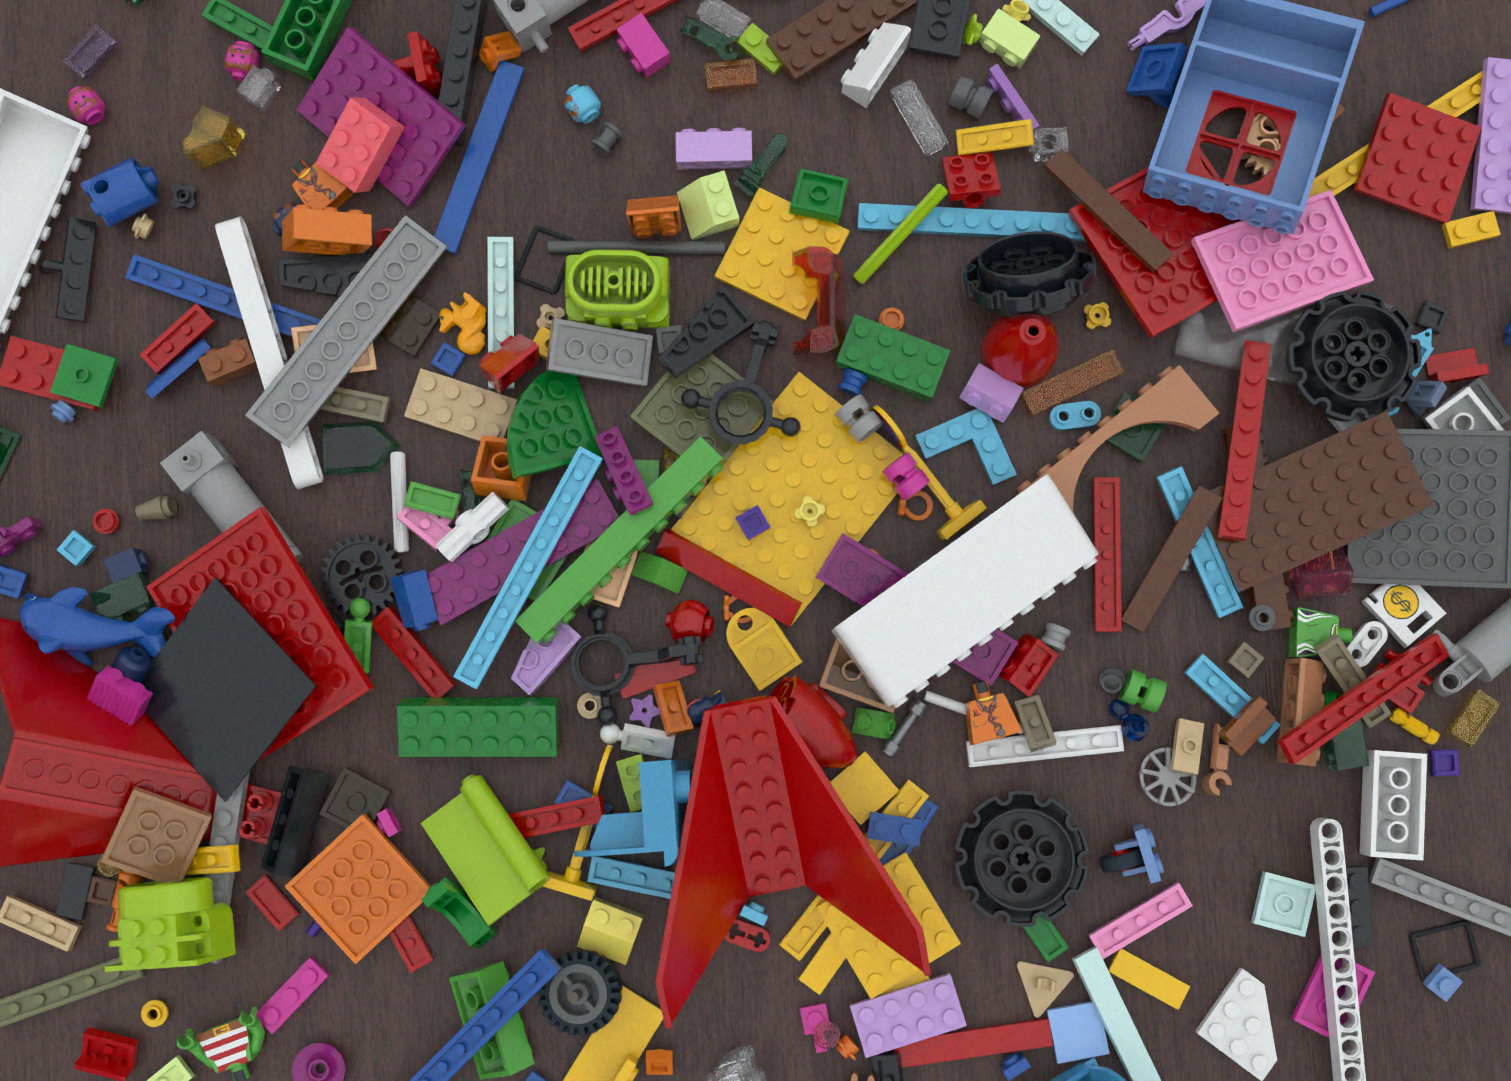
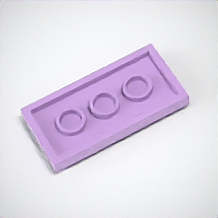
M950 973L877 995L872 999L868 998L849 1004L866 1058L967 1026Z

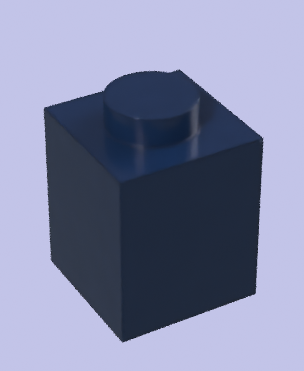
M132 547L104 559L113 584L124 585L150 574L148 568L150 560L141 549Z

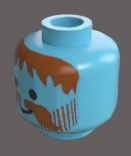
M577 84L567 90L564 106L574 121L588 124L599 116L601 102L589 86H579Z

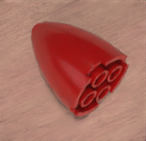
M1023 313L1012 317L1000 316L990 325L983 337L981 345L983 365L996 372L1002 378L1014 382L1022 388L1034 386L1047 377L1057 361L1060 348L1057 329L1047 316L1034 313Z
M794 675L793 678L786 676L781 680L768 697L774 696L778 699L819 766L822 768H844L847 765L851 766L858 755L856 752L857 747L849 729L837 711L818 691L797 675Z

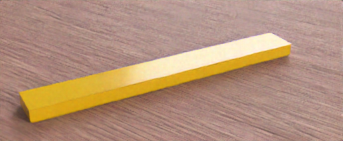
M908 779L882 813L912 818L929 795ZM866 838L879 859L893 843ZM818 894L779 943L782 948L799 961L827 927L816 908L818 904L825 901Z

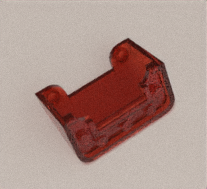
M809 246L792 253V266L802 268L805 272V279H817L818 327L806 329L805 337L798 342H793L794 355H834L840 352L845 340L844 262L840 255L826 247Z

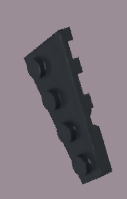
M722 285L716 295L704 305L700 313L689 322L685 330L660 355L659 361L676 379L752 328L755 321L726 287Z

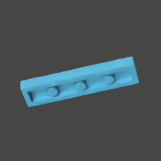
M1200 654L1184 672L1190 680L1232 718L1251 699L1248 694L1204 654ZM1275 720L1257 741L1260 744H1264L1279 728L1280 724Z
M592 856L587 882L670 899L675 871L604 856Z

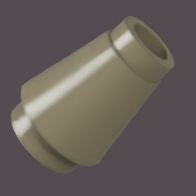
M166 494L137 505L135 508L136 516L139 520L171 519L178 511L175 498Z

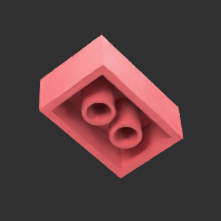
M350 98L316 164L353 192H368L372 189L405 127L368 99Z

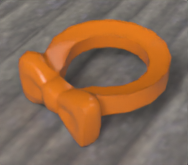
M919 490L908 498L920 496L925 500L926 510L920 516L912 514L906 508V500H903L900 496L897 510L898 516L905 515L911 520L921 521L928 518L931 514L933 502L926 492Z
M725 594L723 597L724 621L727 622L734 615L729 611V604L738 598L733 595L729 597L728 594ZM747 616L739 618L737 622L746 623L752 619Z

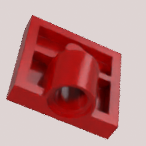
M992 152L942 157V167L949 201L963 200L966 207L977 208L985 203L986 197L1000 196L1001 188Z

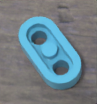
M1092 401L1060 404L1051 410L1049 423L1058 431L1089 428L1100 420L1101 410ZM1086 409L1092 412L1091 418L1084 415ZM1059 413H1065L1067 420H1060Z

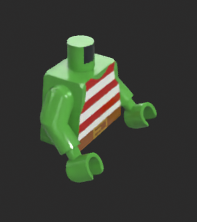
M252 1007L250 1014H246L244 1009H241L239 1018L204 1030L196 1035L197 1038H194V1031L192 1029H187V1038H182L179 1034L177 1035V1046L180 1049H188L206 1066L214 1069L216 1073L230 1069L234 1081H243L251 1077L246 1063L258 1056L262 1048L265 1030L259 1018L256 1017L258 1009Z

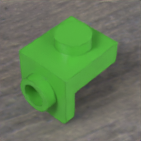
M856 707L852 733L891 739L896 725L894 720L895 714Z

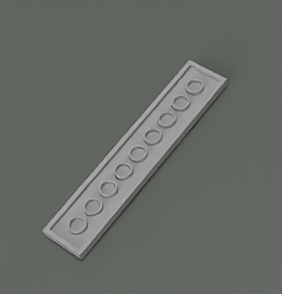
M405 215L245 416L289 448L445 252L447 246Z

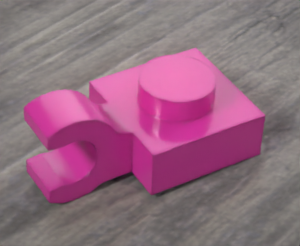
M826 1003L800 1007L805 1035L813 1034L816 1053L827 1051L823 1032L831 1030Z

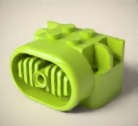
M590 250L581 255L566 256L565 297L568 321L607 328H623L624 331L636 332L638 328L669 327L670 264L668 258L647 256L635 250Z
M185 878L179 883H175V881L166 883L157 881L123 886L118 890L120 917L118 921V938L109 940V947L119 946L120 963L105 966V972L198 966L236 955L232 909L224 902H214L211 878Z

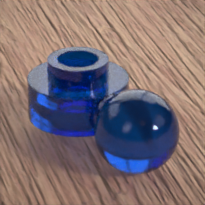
M1114 699L1110 702L1108 712L1113 718L1123 721L1121 724L1123 734L1132 741H1141L1150 730L1146 719L1138 714H1130L1128 703Z

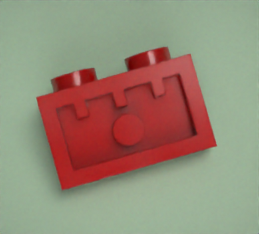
M1025 633L1018 640L1019 643L998 676L1009 682L1024 695L1030 697L1059 655L1040 639Z

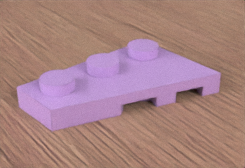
M562 624L556 630L558 634L549 643L543 642L538 644L530 638L526 649L523 650L511 679L528 695L533 696L583 639L568 624Z

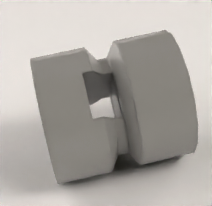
M861 394L848 401L835 414L843 426L850 427L849 433L857 443L868 438L884 423L875 411H869L870 405ZM860 414L861 417L858 420H855L854 417Z

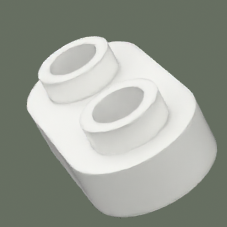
M1366 622L1354 634L1351 643L1346 644V648L1351 655L1353 650L1358 651L1359 656L1355 661L1359 667L1367 665L1386 642L1388 637L1387 629L1380 622ZM1369 630L1374 632L1373 639L1368 637Z

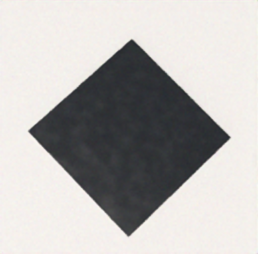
M217 578L213 579L153 659L149 670L140 682L144 685L145 689L153 693L145 710L147 715L224 802L229 799L316 687V684Z

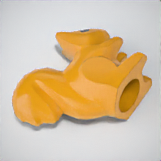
M464 292L463 298L465 302L463 305L459 306L451 301L450 305L453 311L447 308L441 309L439 314L441 323L439 331L447 333L457 325L461 328L457 336L458 348L463 353L474 355L479 353L485 345V334L481 331L486 324L487 309L472 295Z

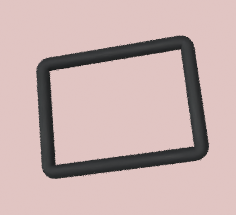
M535 226L514 278L518 282L550 294H556L565 275L566 259L553 289L519 277L537 231L564 241L576 240L544 227Z
M1467 920L1410 934V943L1419 976L1422 980H1425L1428 975L1424 973L1415 938L1464 925L1475 963L1448 970L1455 974L1480 966L1481 962L1471 925Z

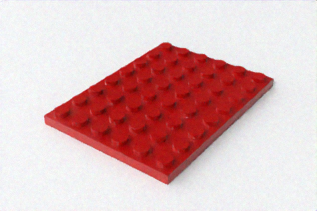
M265 506L259 507L146 586L156 605L165 608L174 615L175 621L169 623L174 633L213 579L217 578L316 684L315 689L258 762L374 688Z

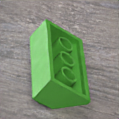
M503 961L449 977L463 1026L509 982L508 971ZM519 1011L473 1056L480 1080L511 1076L535 1064Z

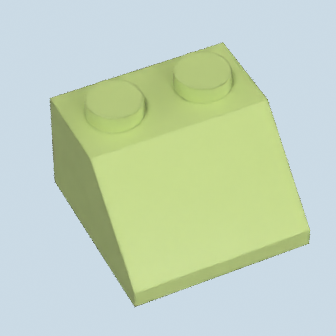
M725 171L701 177L677 192L692 241L740 226L739 215Z

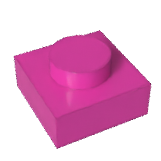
M387 808L377 813L379 818L377 825L383 834L387 833L388 837H391L403 831L392 808Z

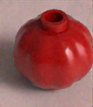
M697 600L682 601L677 604L673 612H668L666 615L665 627L670 629L671 637L676 643H678V638L701 636L703 644L706 637H711L714 631L715 618L710 616L708 607Z

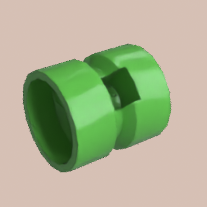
M1130 669L1125 677V685L1120 690L1119 700L1131 705L1139 703L1141 709L1156 713L1163 701L1167 683L1154 677L1147 679L1146 674ZM1141 686H1143L1141 694L1139 695L1138 693L1140 691Z

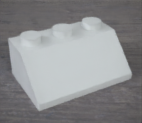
M883 23L879 30L875 28L868 39L870 44L866 50L861 49L854 60L856 64L853 69H847L840 81L843 83L841 93L867 108L906 50L911 28L890 23Z

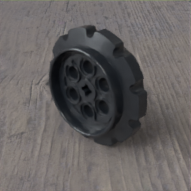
M1044 231L1017 233L990 243L977 257L968 263L967 271L963 273L964 290L968 297H973L974 303L986 307L992 313L1000 316L1012 317L1023 313L1046 316L1071 306L1080 295L1086 293L1094 285V277L1097 276V262L1092 252H1086L1084 246L1077 244L1065 235Z
M1345 291L1330 294L1315 303L1316 311L1310 308L1304 311L1290 331V335L1295 338V343L1286 346L1285 359L1287 372L1295 374L1298 378L1293 387L1309 407L1316 404L1321 405V414L1327 418L1349 422L1357 415L1360 421L1363 422L1387 411L1389 413L1392 411L1391 402L1395 404L1404 402L1416 385L1417 378L1412 375V370L1421 367L1420 341L1410 337L1409 332L1414 327L1406 314L1397 306L1391 309L1386 308L1384 297L1366 291H1357L1352 295V298L1348 297ZM1348 326L1355 329V336L1349 334ZM1371 338L1378 341V348L1372 346ZM1326 339L1334 343V350L1327 347ZM1373 363L1380 367V374L1374 372ZM1328 364L1335 368L1336 375L1328 372ZM1351 377L1357 378L1359 382L1358 388L1352 385Z
M1029 790L1007 791L1006 799L1000 801L997 796L992 795L976 805L971 811L974 815V821L972 823L962 822L954 843V849L960 851L962 855L959 860L953 863L956 878L962 890L973 891L970 902L981 913L993 920L998 915L1003 914L1004 922L1010 926H1034L1038 916L1042 915L1045 920L1051 921L1063 914L1071 906L1068 896L1071 893H1081L1089 869L1088 866L1081 863L1082 856L1089 853L1087 840L1080 826H1070L1069 820L1072 817V813L1051 797H1046L1043 802H1039L1038 794ZM1023 824H1027L1030 828V834L1026 838H1020L1018 835V829ZM1003 834L1006 838V844L1000 849L994 846V839L997 835ZM1043 841H1049L1051 850L1049 853L1042 855L1039 851V845ZM1025 852L1024 858H1026V861L1024 863L1018 862L1016 854H1023ZM1001 861L1003 864L1002 872L997 875L992 874L990 870L992 863ZM1041 867H1046L1048 871L1047 878L1043 881H1038L1036 878L1037 870ZM1017 877H1021L1024 881V886L1021 890L1014 891L1011 885L1012 881Z

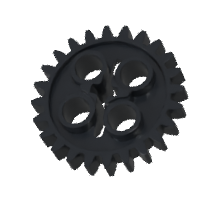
M356 534L355 541L346 536L345 545L337 541V551L328 549L332 557L330 559H322L328 565L327 567L319 568L320 571L326 573V576L320 578L319 581L327 584L321 591L331 593L326 600L329 602L336 600L333 608L339 609L343 606L342 613L347 615L350 612V603L354 600L349 596V591L351 587L356 585L360 590L357 598L366 599L370 604V610L375 615L379 614V606L383 609L388 607L386 604L387 600L396 602L392 596L394 590L390 577L403 574L405 570L397 568L403 562L401 559H394L398 552L396 550L388 552L390 543L385 542L381 545L382 538L376 537L372 542L370 534H366L364 540H362L361 535ZM373 552L375 561L367 566L364 558L366 554ZM344 562H349L351 566L350 572L342 575L340 572L341 565ZM379 566H383V570L363 576L364 581L354 579L345 585H341L343 580L360 576V570L371 572ZM382 576L384 585L376 590L373 586V581L376 577Z

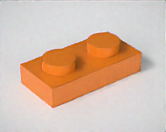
M680 681L655 685L653 691L666 736L691 732L693 725L687 713V704Z

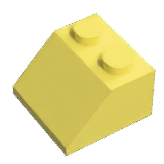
M595 897L586 917L577 947L590 952H598L600 956H605L608 959L626 965L644 914Z

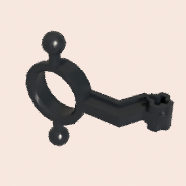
M756 318L750 340L756 341L744 381L736 380L724 384L715 392L712 399L702 397L695 389H687L681 395V402L684 407L693 409L700 406L709 409L708 416L713 430L720 438L731 444L745 445L755 442L767 432L769 426L781 429V432L787 437H794L801 430L800 422L794 417H787L784 420L772 417L773 407L769 396L760 386L755 384L767 345L775 347L780 324ZM747 392L755 396L761 403L764 411L763 420L760 426L752 433L734 435L726 431L720 424L718 408L729 394Z
M595 603L588 610V617L594 622L595 634L587 636L578 643L572 654L570 668L575 682L582 690L593 696H600L601 708L597 712V719L600 724L610 726L616 722L618 715L616 709L611 705V695L619 693L629 684L634 674L635 666L669 663L680 660L681 666L704 663L701 636L678 638L677 646H668L658 651L633 653L624 639L613 633H605L604 620L608 616V610L605 605ZM600 641L610 642L618 646L624 657V669L620 677L612 684L605 686H596L587 682L582 676L580 669V660L584 651L590 645Z

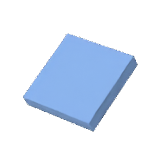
M1092 1001L1046 1009L1055 1058L1058 1064L1110 1054L1104 1025Z

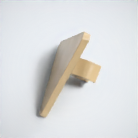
M1018 961L1016 964L1032 1012L1037 1018L1044 1013L1074 977V974L1067 970Z

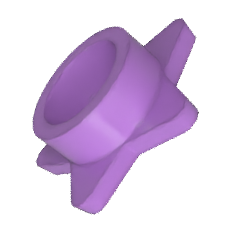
M649 694L643 700L631 699L634 710L629 720H641L649 728L652 717L660 714L659 709L653 704V695ZM643 708L647 709L646 713L642 712Z

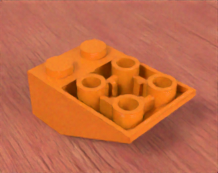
M678 195L627 200L626 216L632 236L646 239L650 238L651 234L674 236L677 232H682Z

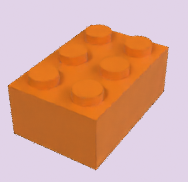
M296 205L282 220V251L349 255L363 254L372 245L371 215L363 214L361 210L338 212V209L333 207H324L322 210L312 209L310 205Z

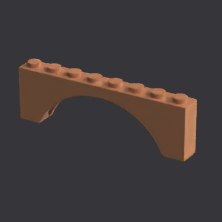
M1180 365L1174 370L1169 366L1158 375L1161 379L1154 386L1150 382L1138 391L1140 394L1139 398L1134 402L1130 398L1117 408L1120 411L1119 414L1114 418L1110 415L1105 417L1097 424L1100 428L1094 434H1091L1090 431L1085 433L1077 440L1080 444L1074 450H1071L1069 447L1057 456L1060 460L1052 467L1049 463L1037 472L1039 478L1032 483L1029 480L1025 481L1017 488V491L1020 494L1048 474L1073 512L1074 492L1079 475L1089 457L1108 438L1125 429L1151 423L1177 425L1195 432L1217 416L1219 412Z

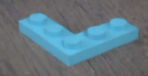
M978 408L915 435L925 460L971 440L992 486L1017 475L991 417Z

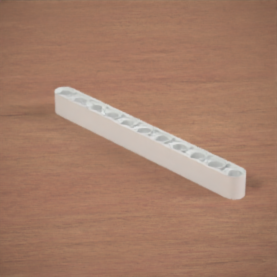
M240 216L217 223L215 229L263 387L266 390L286 365L288 358L247 225ZM307 425L289 448L281 443L292 481L298 490L324 481L322 469Z
M1320 817L1312 821L1310 836L1333 1081H1366L1343 833L1341 825L1336 820ZM1327 823L1330 826V833L1324 837L1322 827ZM1330 850L1333 858L1331 862L1326 863L1324 855ZM1333 877L1335 879V886L1329 890L1327 888V881ZM1333 904H1336L1338 911L1335 916L1331 917L1329 909ZM1335 931L1340 933V939L1337 943L1332 942V935ZM1338 958H1342V967L1339 970H1335V961ZM1344 985L1345 993L1343 996L1338 997L1337 989ZM1347 1012V1021L1344 1024H1340L1341 1014ZM1349 1039L1350 1047L1348 1050L1343 1051L1342 1044ZM1352 1067V1075L1345 1079L1346 1069Z

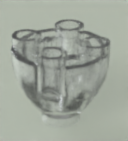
M751 1045L739 1046L728 1052L717 1063L714 1071L707 1075V1081H766V1074L757 1064L754 1048Z

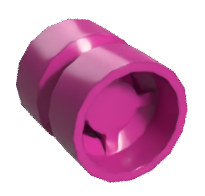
M909 452L903 454L882 471L890 483H896L895 490L903 500L908 499L930 482L922 469H916L917 462Z

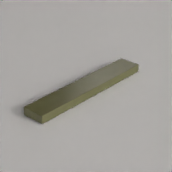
M120 957L2 998L0 999V1027L147 975L146 971L142 969L105 972V966L120 963Z

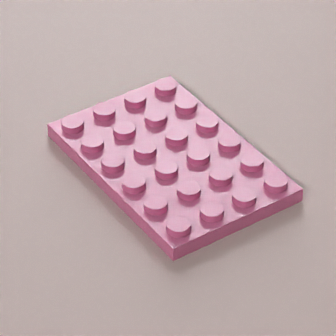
M1331 190L1308 198L1294 235L1289 233L1280 234L1274 229L1264 226L1255 227L1249 224V222L1242 220L1196 236L1191 241L1232 332L1315 304L1330 294L1341 291L1348 292L1374 281Z

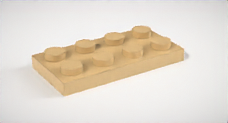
M420 368L404 417L479 442L482 435L506 438L510 416L517 399Z

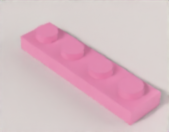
M1176 882L1089 933L1088 937L1094 947L1098 948L1104 959L1193 905L1180 883Z

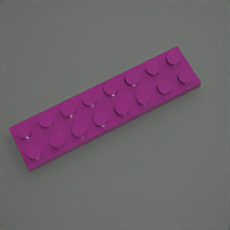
M598 479L592 481L588 486L544 569L597 540L619 518ZM545 508L458 556L453 562L449 561L426 574L441 626L499 594Z
M842 533L815 578L864 607L907 576L908 573ZM998 629L990 633L993 638L984 645L979 646L976 643L970 648L972 653L959 662L956 658L952 661L983 682L987 681L990 686L993 685L1019 643Z

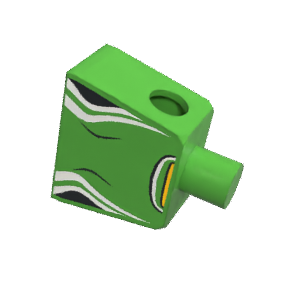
M1292 608L1293 621L1291 622V627H1289L1288 658L1317 655L1313 647L1334 633L1340 637L1343 643H1351L1352 630L1351 628H1339L1338 616L1305 608Z

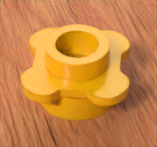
M1104 302L1093 306L1090 304L1086 305L1084 308V313L1087 315L1086 326L1089 329H1094L1096 326L1108 327L1111 324L1109 306ZM1095 314H1099L1100 317L1096 318Z

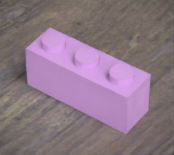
M710 128L706 132H696L694 129H683L681 132H676L677 170L752 168V131H746L745 128H733L731 131Z

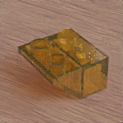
M202 106L200 112L196 113L193 119V128L190 135H187L183 141L182 153L198 168L203 170L235 157L246 133L230 116Z

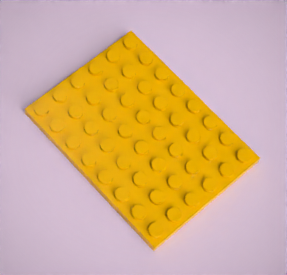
M800 372L797 373L772 404V417L783 420L787 417H794L800 422L801 430L799 434L794 437H787L781 432V429L769 426L767 432L757 441L745 445L740 444L723 465V470L707 484L686 510L682 519H679L671 529L673 532L802 602L793 623L824 586L825 583L815 578L840 535L844 533L856 542H859L898 493L895 490L896 483H890L882 471L903 455L902 452L876 432L862 442L857 443L849 433L850 427L843 426L835 415L842 405ZM763 417L758 421V423L754 426L750 433L755 431L760 426ZM806 496L812 497L813 501L825 507L824 514L818 517L817 524L814 527H809L806 521L797 519L794 514L795 510L800 508L803 503L802 500ZM758 505L771 528L748 541L735 518ZM811 509L807 510L808 514L812 513Z

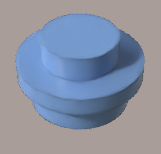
M59 400L56 404L50 406L53 411L51 415L61 423L66 421L72 423L74 421L73 416L76 414V411L63 401Z

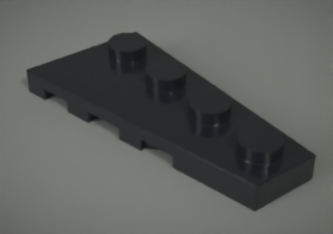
M374 253L278 260L279 282L282 287L340 297Z

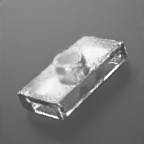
M704 0L695 13L697 18L735 41L744 33L751 22L750 17L721 0Z

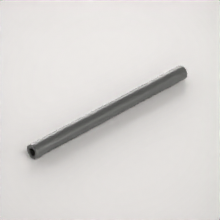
M548 240V253H585L590 250H635L644 254H725V241Z

